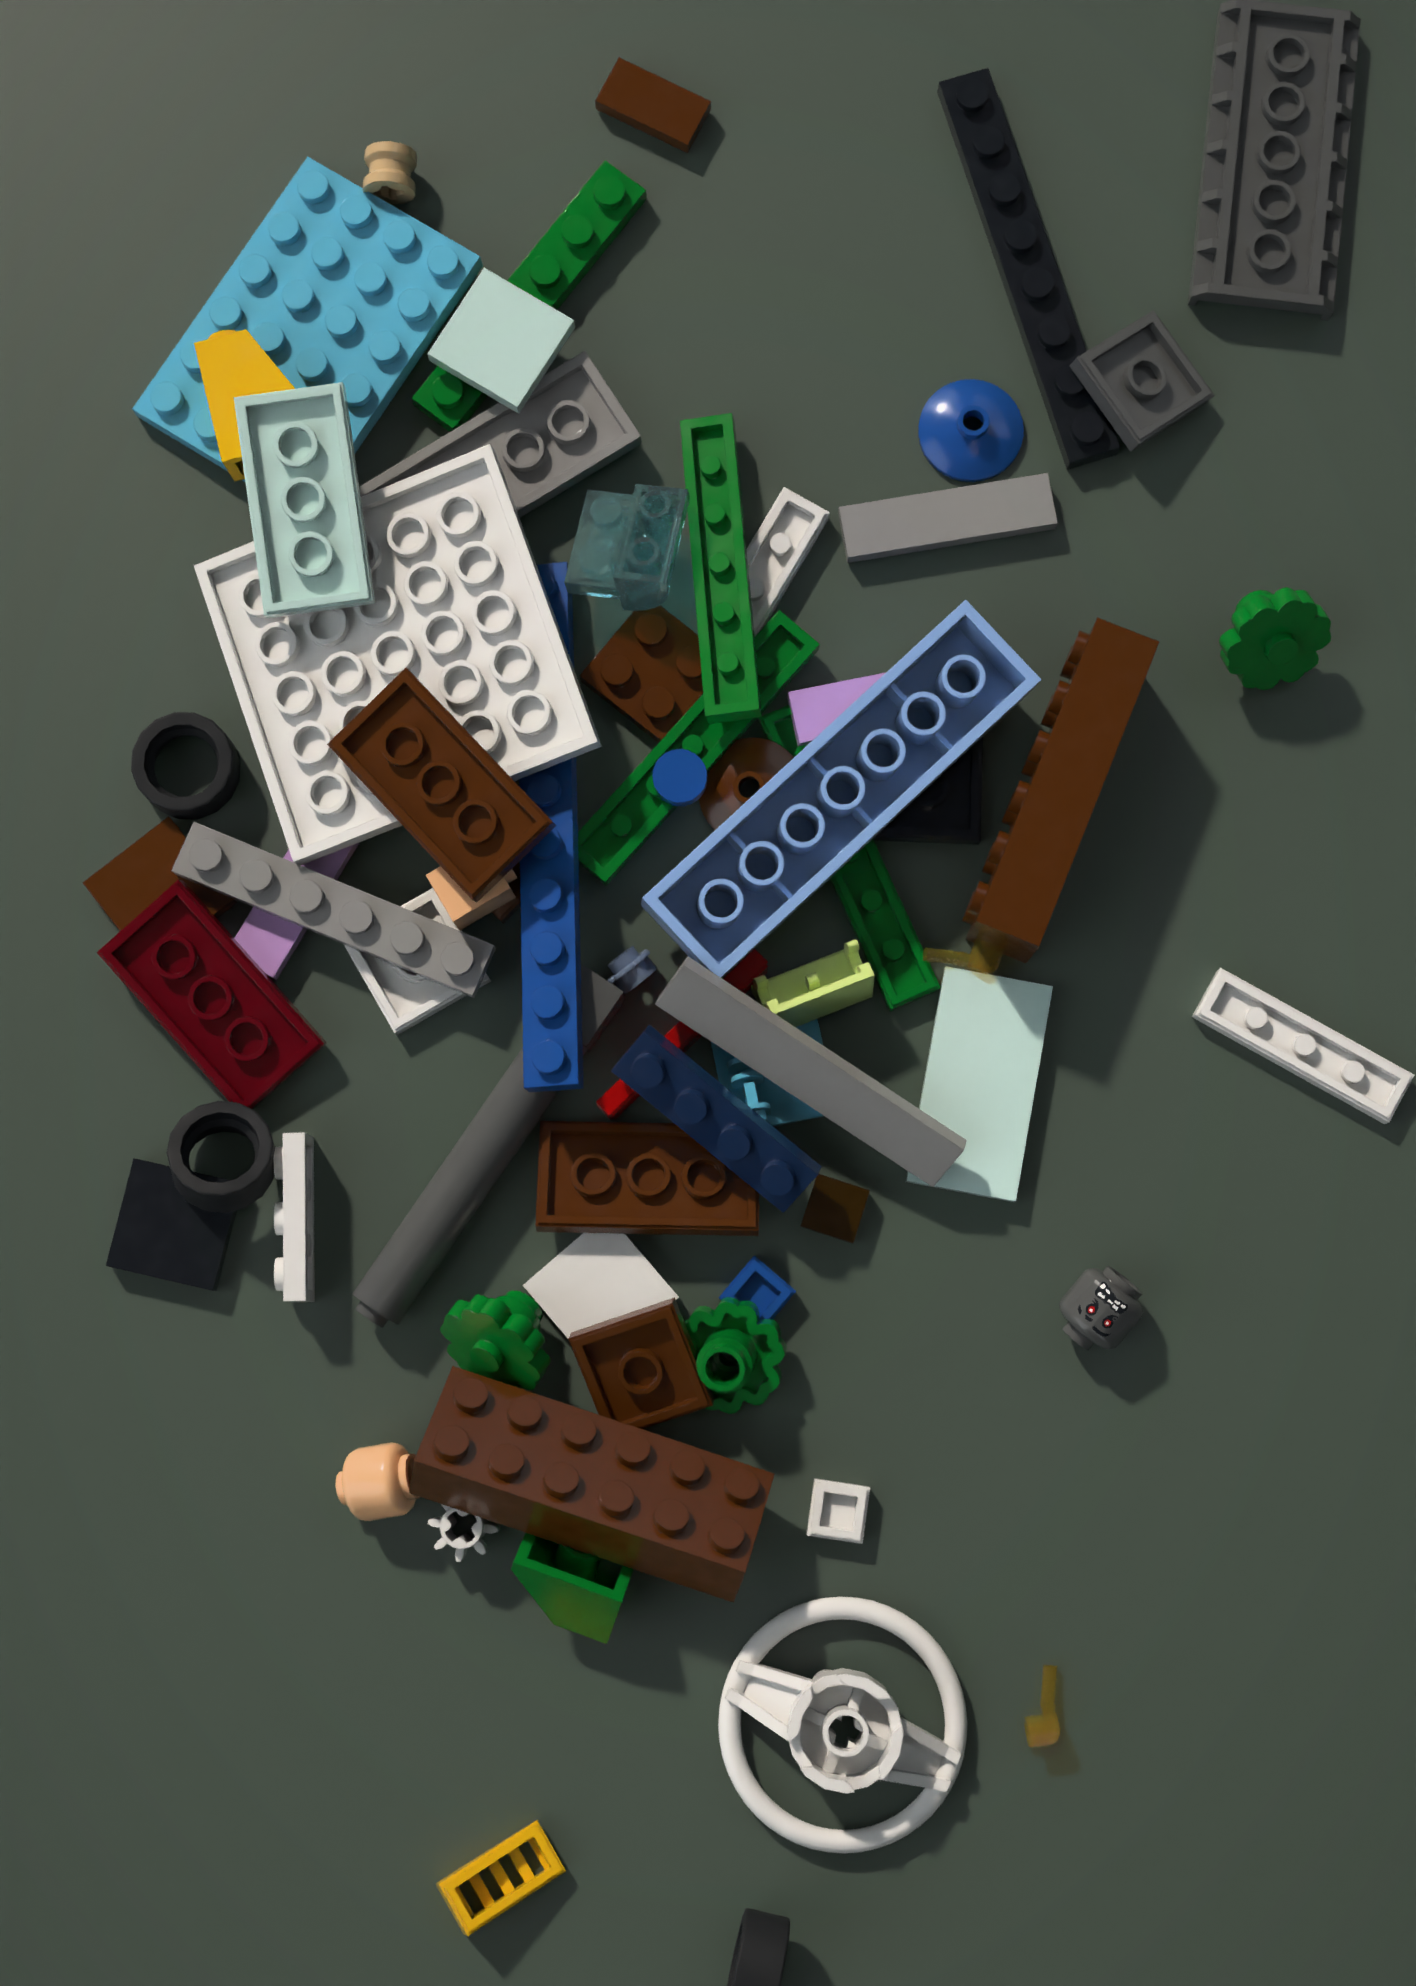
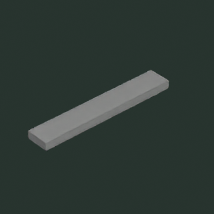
M688 956L655 1003L656 1006L931 1187L936 1185L965 1149L966 1139Z

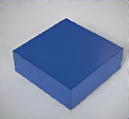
M753 1256L718 1298L722 1300L725 1297H732L739 1301H752L759 1309V1320H773L796 1293V1290L756 1256Z

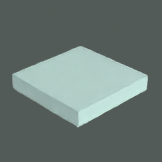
M484 267L427 355L430 362L519 414L575 329V322L570 317Z

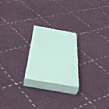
M343 382L234 397L264 616L266 618L375 604L346 388Z
M945 966L919 1109L967 1141L964 1151L936 1183L935 1188L1016 1202L1053 986ZM907 1171L906 1182L930 1186Z

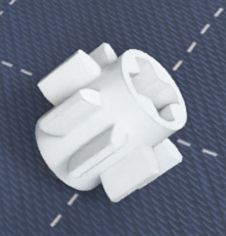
M442 1505V1507L447 1512L443 1517H434L428 1520V1525L440 1527L442 1536L436 1542L434 1548L438 1550L447 1544L456 1548V1562H461L464 1559L466 1549L472 1545L478 1553L484 1555L488 1552V1548L481 1538L485 1533L492 1534L500 1530L499 1525L488 1523L487 1519L475 1516L477 1522L471 1528L475 1537L472 1539L466 1533L457 1537L451 1529L457 1523L453 1514L457 1511L460 1516L464 1517L469 1513Z

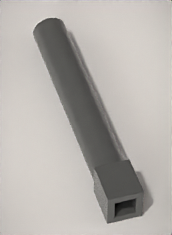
M581 963L582 1042L584 1056L586 1051L588 1053L591 1051L626 999L622 990ZM523 1047L352 1293L360 1300L355 1310L376 1325L383 1328L388 1320L399 1325L560 1091L529 1093L524 1089Z

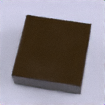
M818 1174L815 1178L800 1227L853 1244L870 1190Z

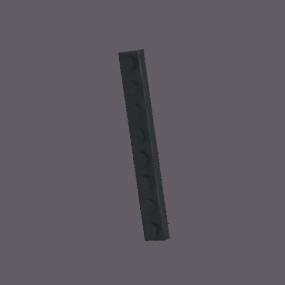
M989 68L941 81L938 84L937 93L1066 469H1072L1115 456L1120 446L1113 426L1070 368L1071 363L1078 356L1086 352V348Z

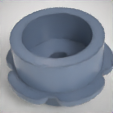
M634 946L629 947L607 965L613 973L607 981L611 984L614 983L624 994L631 991L657 969L648 957L650 951L645 949L638 953Z

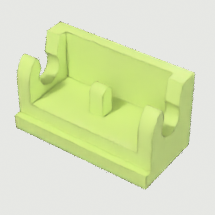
M856 939L844 943V949L769 979L765 975L753 979L751 990L758 1003L794 1027H797L873 997L875 974L869 962L862 963L859 956V943Z

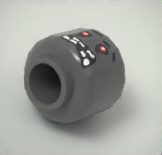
M1109 1265L1103 1271L1096 1268L1087 1269L1059 1303L1060 1311L1068 1321L1062 1329L1072 1340L1086 1350H1089L1094 1343L1104 1349H1114L1122 1342L1143 1315V1308L1138 1301L1142 1292Z

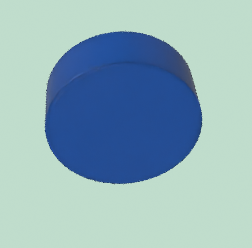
M675 749L663 754L655 763L652 774L653 785L657 795L664 802L673 806H687L696 802L703 795L707 786V770L698 755L689 750Z

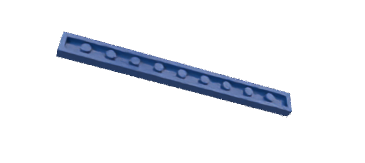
M568 562L537 565L539 574L574 668L572 569ZM576 757L519 779V786L557 825L520 860L524 1089L529 1093L584 1089Z

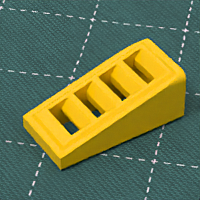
M535 1820L437 1882L436 1886L464 1935L469 1936L566 1872V1869L538 1820ZM526 1841L530 1844L544 1869L535 1876L519 1849V1846ZM506 1854L510 1857L524 1882L514 1888L499 1862V1859ZM487 1867L503 1893V1896L495 1901L479 1875V1872ZM467 1880L483 1907L476 1913H473L459 1888V1885Z

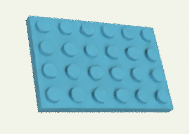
M307 156L132 410L141 420L227 471L221 460L194 343L207 340L210 335L221 330L241 331L247 329L295 389L343 382L346 388L354 453H356L483 267L481 257L374 194L363 192V188Z

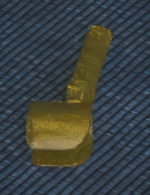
M975 940L970 954L961 951L925 947L923 960L953 964L958 967H965L969 971L988 974L998 969L1004 950L992 943Z
M1043 1665L1040 1699L1041 1714L1024 1716L1025 1734L1029 1747L1053 1745L1060 1736L1059 1722L1055 1713L1056 1704H1054L1057 1666Z

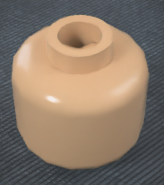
M392 1442L353 1450L345 1459L343 1471H340L336 1476V1493L339 1501L343 1505H348L350 1512L357 1519L363 1521H374L407 1514L414 1507L416 1499L420 1498L409 1493L416 1455L409 1453L403 1445Z

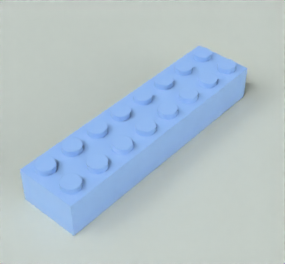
M965 599L642 897L641 906L688 957L723 979L754 948L764 941L1019 704L1041 681L1040 677Z

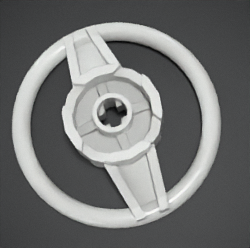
M827 1597L796 1605L778 1614L764 1624L743 1646L733 1662L722 1690L718 1717L719 1743L722 1758L734 1788L752 1813L771 1830L798 1845L813 1850L829 1853L865 1852L884 1847L906 1837L926 1822L944 1802L955 1783L964 1758L967 1742L966 1704L960 1681L950 1659L930 1633L904 1613L876 1601L857 1597ZM828 1620H855L881 1627L906 1642L921 1657L930 1670L937 1684L944 1709V1741L900 1717L897 1704L884 1685L865 1672L845 1668L836 1670L825 1669L817 1672L810 1679L760 1664V1662L785 1637L815 1623ZM744 1710L776 1734L789 1741L792 1756L800 1766L803 1774L823 1789L847 1794L855 1792L854 1790L869 1787L880 1779V1781L884 1780L924 1787V1790L904 1810L881 1823L869 1827L839 1830L806 1823L778 1806L766 1794L754 1777L744 1752L741 1735V1712ZM842 1716L853 1717L854 1727L860 1731L859 1735L855 1740L847 1736L846 1744L835 1742L836 1735L835 1731L830 1727L831 1723L835 1719L841 1721Z

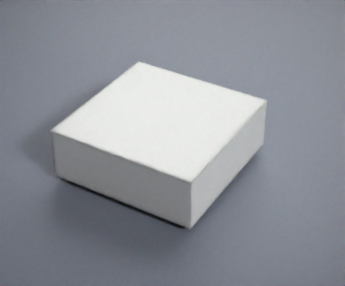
M814 1478L806 1535L863 1544L870 1487Z

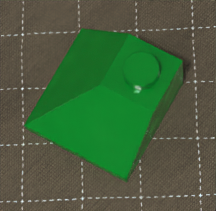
M525 1533L511 1568L515 1576L554 1625L605 1644L608 1643L634 1570Z

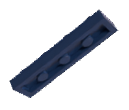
M650 1024L611 1070L783 1213L818 1176L822 1166Z

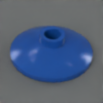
M975 379L955 381L936 391L925 404L918 424L919 443L928 462L943 475L962 482L985 481L1005 471L1017 457L1024 434L1022 416L1014 400L998 386ZM968 417H975L981 421L982 427L974 431L969 430L965 427L963 421Z

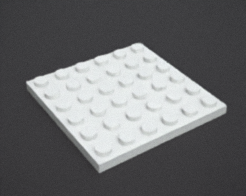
M491 444L361 497L375 604L266 618L263 612L254 541L194 565L292 860L298 865L309 863L402 826L327 744L405 668L417 677L514 781L602 747L497 454Z

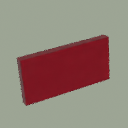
M178 879L97 952L229 1102L240 1103L253 1110L327 1044L323 1037L183 880Z

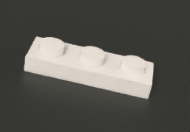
M283 1133V1147H275L274 1152L275 1179L283 1180V1202H276L274 1206L275 1234L283 1235V1257L275 1259L274 1284L276 1291H283L284 1302H315L314 1137L307 1133Z

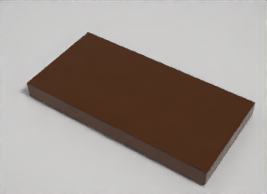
M407 668L393 679L327 744L476 903L557 826Z
M540 1121L536 1232L758 1236L759 1193L675 1123Z

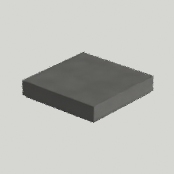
M1154 310L1078 356L1070 365V368L1131 452L1199 409L1215 396Z

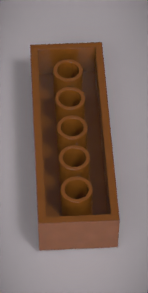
M1098 617L1089 634L1079 630L1060 673L1061 677L1069 679V681L1066 683L1059 680L1041 721V725L1050 729L1048 733L1039 730L1021 771L1022 774L1029 776L1030 779L1028 783L1019 780L1001 822L1009 825L1010 829L1008 833L999 831L981 871L991 875L989 882L986 884L979 881L964 913L962 922L971 925L966 940L1023 963H1027L1039 948L1159 641Z
M452 1366L414 1459L409 1493L734 1603L746 1573L775 1474Z

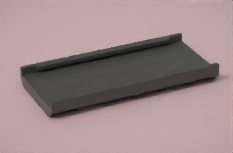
M1230 0L1221 3L1216 22L1188 305L1196 306L1199 300L1321 314V320L1329 321L1332 316L1360 30V18L1352 11L1259 0Z

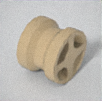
M380 141L368 145L365 149L364 161L369 167V174L363 179V192H370L389 204H403L413 200L416 186L415 182L411 179V172L417 167L416 151L405 144L393 141Z

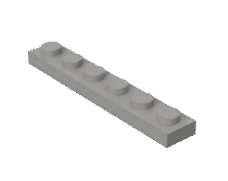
M193 822L171 870L175 875L472 998H475L496 950L493 944L196 822Z

